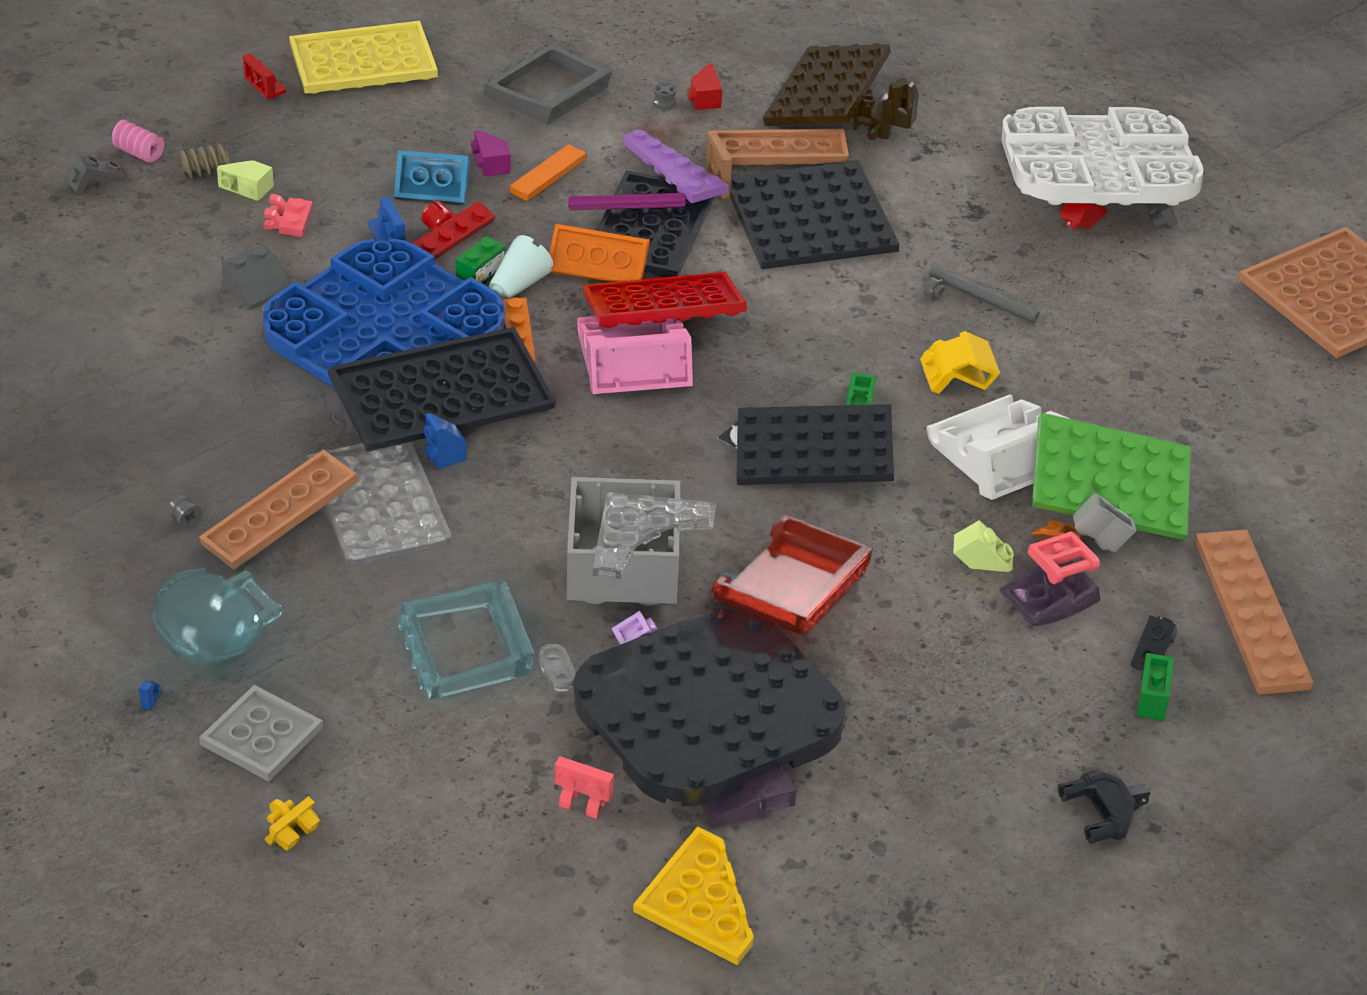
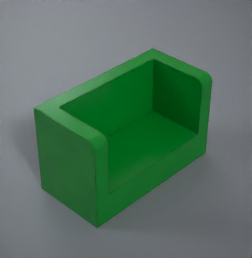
M1146 653L1141 676L1142 684L1137 716L1165 720L1170 697L1174 664L1173 657Z

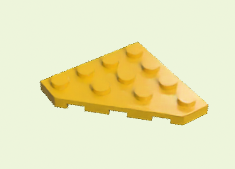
M697 826L633 904V912L738 965L753 946L754 936L746 919L744 904L736 887V879L731 863L726 855L723 839Z

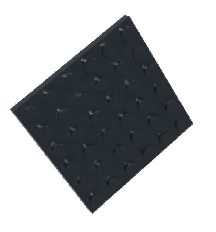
M859 161L731 176L730 198L761 269L899 252V242Z

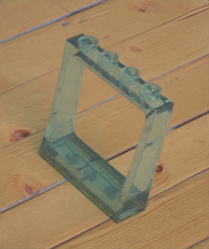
M505 578L459 591L402 603L398 616V626L400 630L406 631V649H412L413 651L412 666L414 669H419V686L421 689L427 690L430 700L530 674L535 653ZM480 607L488 608L508 658L446 678L439 677L418 618Z

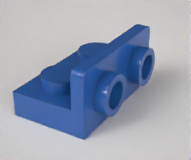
M389 197L380 198V209H377L378 218L368 221V227L376 241L389 242V238L406 241L405 223Z

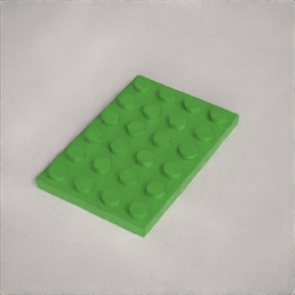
M1041 412L1038 417L1032 507L1073 516L1095 493L1131 517L1135 522L1136 530L1184 540L1188 533L1191 446Z

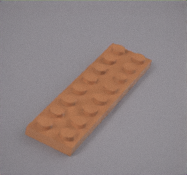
M1248 530L1196 534L1194 542L1257 694L1312 690L1313 680Z

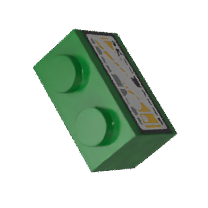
M488 236L484 237L455 259L456 276L464 281L472 277L482 284L487 283L494 277L505 256V245Z

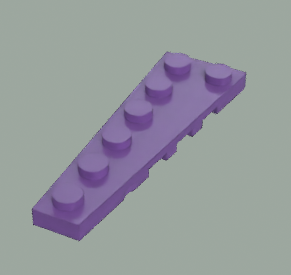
M635 130L633 133L623 135V144L647 165H653L655 167L654 171L658 175L664 174L666 176L665 181L670 185L675 184L677 191L684 193L685 198L689 202L695 203L728 193L729 184L722 181L718 176L712 175L703 167L696 165L689 158L675 152L674 149L667 147L660 140L651 137L645 131Z

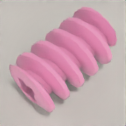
M127 120L119 121L114 127L112 142L116 148L148 163L156 161L162 155L164 140L162 137H158L157 134L150 133L146 129L143 130L142 127L129 123Z

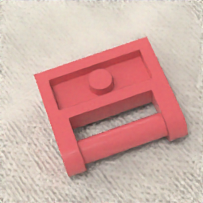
M1072 531L1031 544L1027 552L1047 573V577L1052 584L1062 582L1065 577L1086 570L1092 572L1100 567L1098 557ZM1077 558H1080L1082 560L1061 568L1058 566L1059 564Z

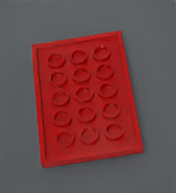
M726 271L582 285L583 296L599 326L605 328H613L617 324L624 323L640 325L644 321L663 323L666 322V319L675 318L685 321L695 316L713 318L715 314L735 316L739 312L747 311V302Z

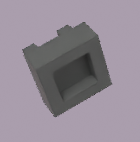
M1157 203L1148 209L1155 226L1167 223L1170 228L1178 224L1171 205Z

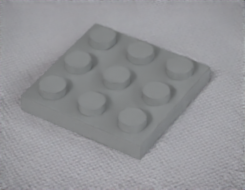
M253 685L199 737L201 746L269 782L323 729V720Z

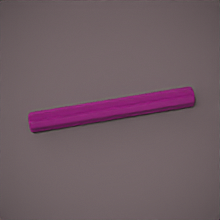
M684 193L570 196L568 199V207L571 211L684 207L686 204Z

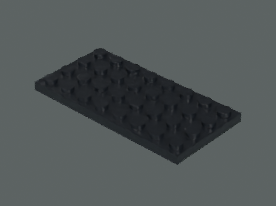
M515 327L329 367L327 372L367 452L425 439L423 428L426 426V414L429 413L454 424L458 430H464L554 409L556 405L552 393Z

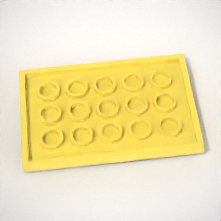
M420 21L289 36L291 50L305 94L330 90L339 91L354 87L362 88L371 85H385L395 82L404 83L411 80H427L438 77V69Z

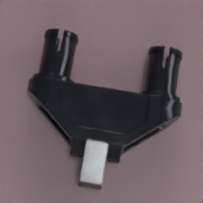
M1101 771L1083 773L1080 779L1060 783L1057 786L1058 795L1062 798L1063 802L1081 796L1090 798L1104 822L1084 827L1085 838L1089 844L1109 838L1114 840L1126 838L1133 812L1139 809L1140 806L1147 804L1150 790L1146 784L1126 786L1123 780Z

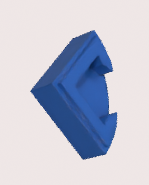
M145 680L139 687L141 708L151 710L154 707L162 691L159 683Z

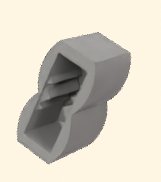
M1095 493L1073 514L1075 529L1083 536L1088 535L1094 538L1096 544L1103 550L1108 549L1116 552L1136 532L1135 522L1131 517Z

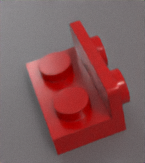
M251 53L242 56L244 79L267 100L286 93V87L276 79L274 73L267 69L260 60L256 59Z

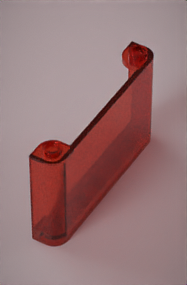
M786 514L779 522H775L771 528L770 537H773L772 543L732 582L731 577L723 575L720 579L717 578L712 585L711 593L714 594V600L802 636H807L863 577L870 564L873 548Z

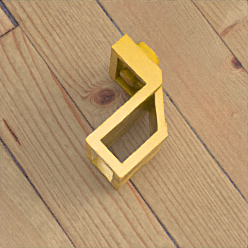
M966 331L959 333L960 337L948 341H935L920 358L931 391L940 394L954 377L986 390L1000 374L989 342ZM982 370L990 373V375L986 379L983 375Z

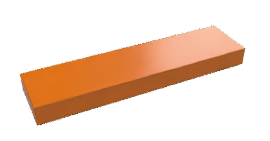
M570 144L566 145L509 186V193L529 201L585 161L587 153Z

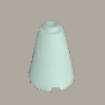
M521 235L513 240L489 284V288L495 291L501 299H511L552 271L553 260L550 254L541 244L539 247L532 243L534 239Z

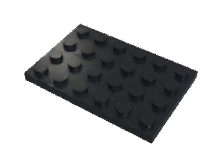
M626 170L614 195L679 192L675 184L670 185L665 181L666 178ZM715 197L691 203L686 199L684 207L606 209L596 231L650 240L644 273L664 277L679 276Z
M891 404L738 408L737 485L894 481Z

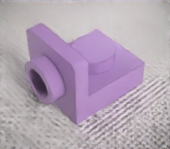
M640 611L612 628L620 644L659 630L652 618L650 617L646 620Z

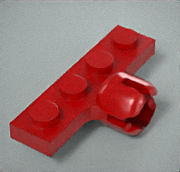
M433 201V204H429L423 210L420 218L421 222L431 231L412 244L432 254L435 260L493 223L495 215L480 201L458 214L452 213L441 201Z

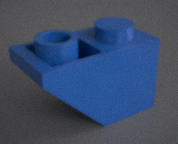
M431 413L426 414V426H424L423 430L427 445L424 446L427 459L429 461L432 460L437 469L465 461L466 440L457 427Z

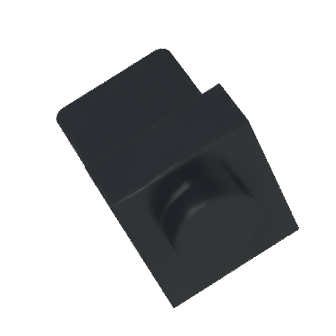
M1149 616L1131 661V667L1142 671L1146 653L1165 656L1169 643H1174L1177 635V627L1172 620L1162 616H1158V618Z

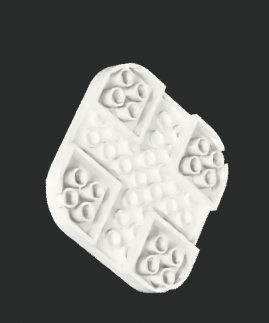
M1029 107L1016 110L1013 117L1008 114L1003 120L1001 141L1016 185L1023 194L1047 200L1049 204L1096 203L1098 205H1107L1109 203H1119L1121 205H1131L1132 203H1166L1168 205H1178L1181 201L1195 197L1201 190L1203 166L1199 157L1193 156L1188 146L1189 136L1184 125L1177 118L1171 115L1166 117L1157 110L1138 107H1109L1108 115H1067L1064 107Z

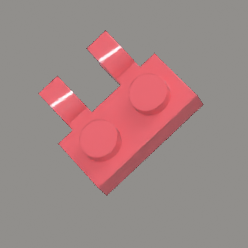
M271 194L269 203L276 204L277 206L271 205L270 208L265 209L264 218L269 219L265 220L264 229H279V234L303 237L312 211L313 201L289 198L288 202H285L281 196Z
M559 756L555 763V784L563 787L559 799V807L570 810L573 797L577 798L580 792L590 796L586 808V816L597 819L600 806L604 807L606 801L609 802L613 796L614 774Z

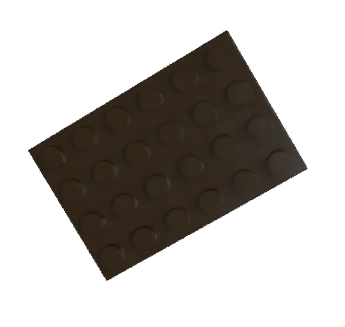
M852 44L850 46L832 45L829 47L815 45L808 47L763 116L764 124L848 123L891 53L889 44Z

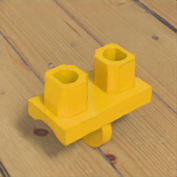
M309 796L295 807L291 800L285 803L279 799L272 801L269 804L271 814L267 816V820L272 825L269 827L270 834L264 840L270 846L277 842L286 851L290 850L300 839V836L293 830L296 825L306 834H310L318 827L321 820L312 810L315 802Z

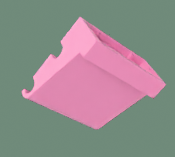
M595 316L577 317L578 336L590 378L592 394L693 386L691 336L686 328L683 329L682 321L675 318L666 319V322L663 323L644 321L640 325L624 323L617 324L613 328H605L599 326Z

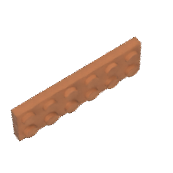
M844 129L708 130V136L711 133L718 134L732 158V165H816L849 161Z
M323 449L199 536L200 543L235 570L359 481L357 473Z

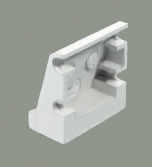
M1007 395L927 426V434L931 444L979 485L980 495L993 500L1034 483L1038 417L1042 412L1040 406L1022 399L1013 402V396ZM1052 411L1046 412V414L1068 418Z

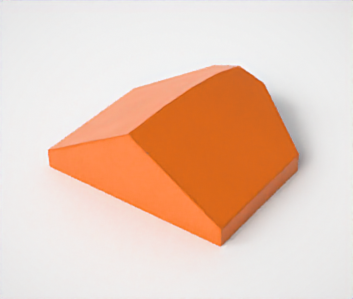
M1050 520L1048 525L1034 530L1031 534L1040 541L1071 531L1082 542L1085 538L1075 529V526L1056 520Z

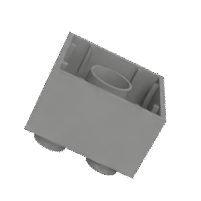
M572 477L567 548V600L585 601L590 604H600L605 601L637 602L646 606H654L659 603L677 604L680 481Z

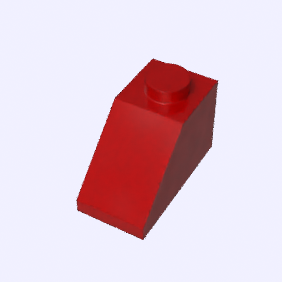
M708 64L691 78V88L687 89L689 102L692 101L695 110L721 108L722 87L713 64Z
M1065 203L1059 217L1066 221L1065 225L1072 229L1078 230L1081 227L1088 230L1106 214L1107 209L1096 203Z

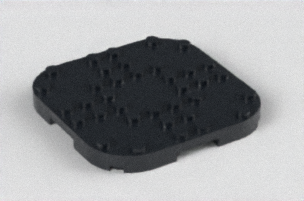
M715 607L711 611L700 613L592 655L578 669L573 682L574 706L579 718L594 736L600 734L623 761L624 772L647 796L662 803L669 799L675 802L681 801V806H698L725 798L743 790L744 780L785 763H789L794 769L826 755L839 744L842 731L845 729V703L836 687L773 622L765 618L761 613L747 610Z

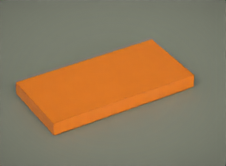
M555 224L549 251L553 260L551 273L608 283L643 279L650 240Z

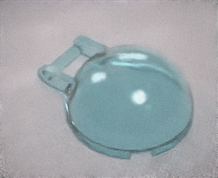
M206 568L190 569L176 573L165 580L155 593L152 608L153 624L164 647L179 660L189 665L204 668L229 665L251 651L263 633V626L281 616L285 608L279 602L275 603L255 583L253 575L248 570L225 580L220 575L205 573ZM245 587L265 609L260 611L251 596L243 591L242 588Z

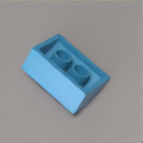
M398 150L394 197L465 203L470 180L471 159L469 156Z

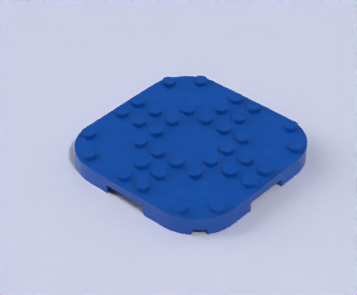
M375 238L368 239L349 246L330 259L331 267L303 285L294 282L274 295L268 301L263 311L264 337L267 344L275 352L333 388L334 386L327 374L328 368L331 366L505 329L504 304L495 291L472 277L465 281L436 265L432 254L412 243L389 238V242H375Z

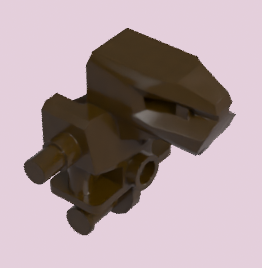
M899 78L896 82L890 83L889 93H885L879 98H875L872 95L873 91L868 90L852 116L854 118V130H857L860 124L869 126L870 131L867 134L869 140H875L876 137L889 139L892 125L905 129L911 128L917 117L919 99L915 83L907 81L906 78Z

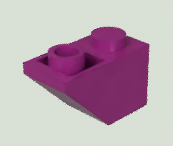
M475 130L474 140H471L472 154H475L476 167L481 168L483 176L511 173V154L507 142L488 133Z

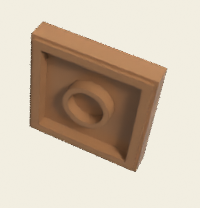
M711 133L708 136L706 171L718 176L722 181L729 184L728 193L720 195L722 198L730 197L732 158L718 134Z

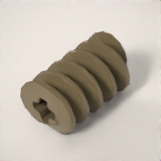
M217 144L216 151L209 145L206 153L202 147H198L197 154L191 148L188 151V156L184 150L179 152L183 175L187 173L190 179L193 178L194 171L198 173L199 177H202L203 170H206L210 176L212 175L213 168L217 171L218 166L230 164L227 145L224 150L221 144Z

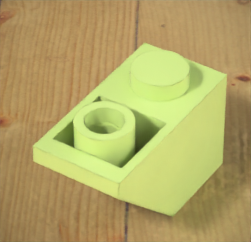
M251 160L217 167L218 186L259 201L274 187L273 169L262 163Z
M980 520L954 535L953 553L970 569L1002 572L1013 570L1014 553L1012 548L1007 543L1002 542L991 528H987Z

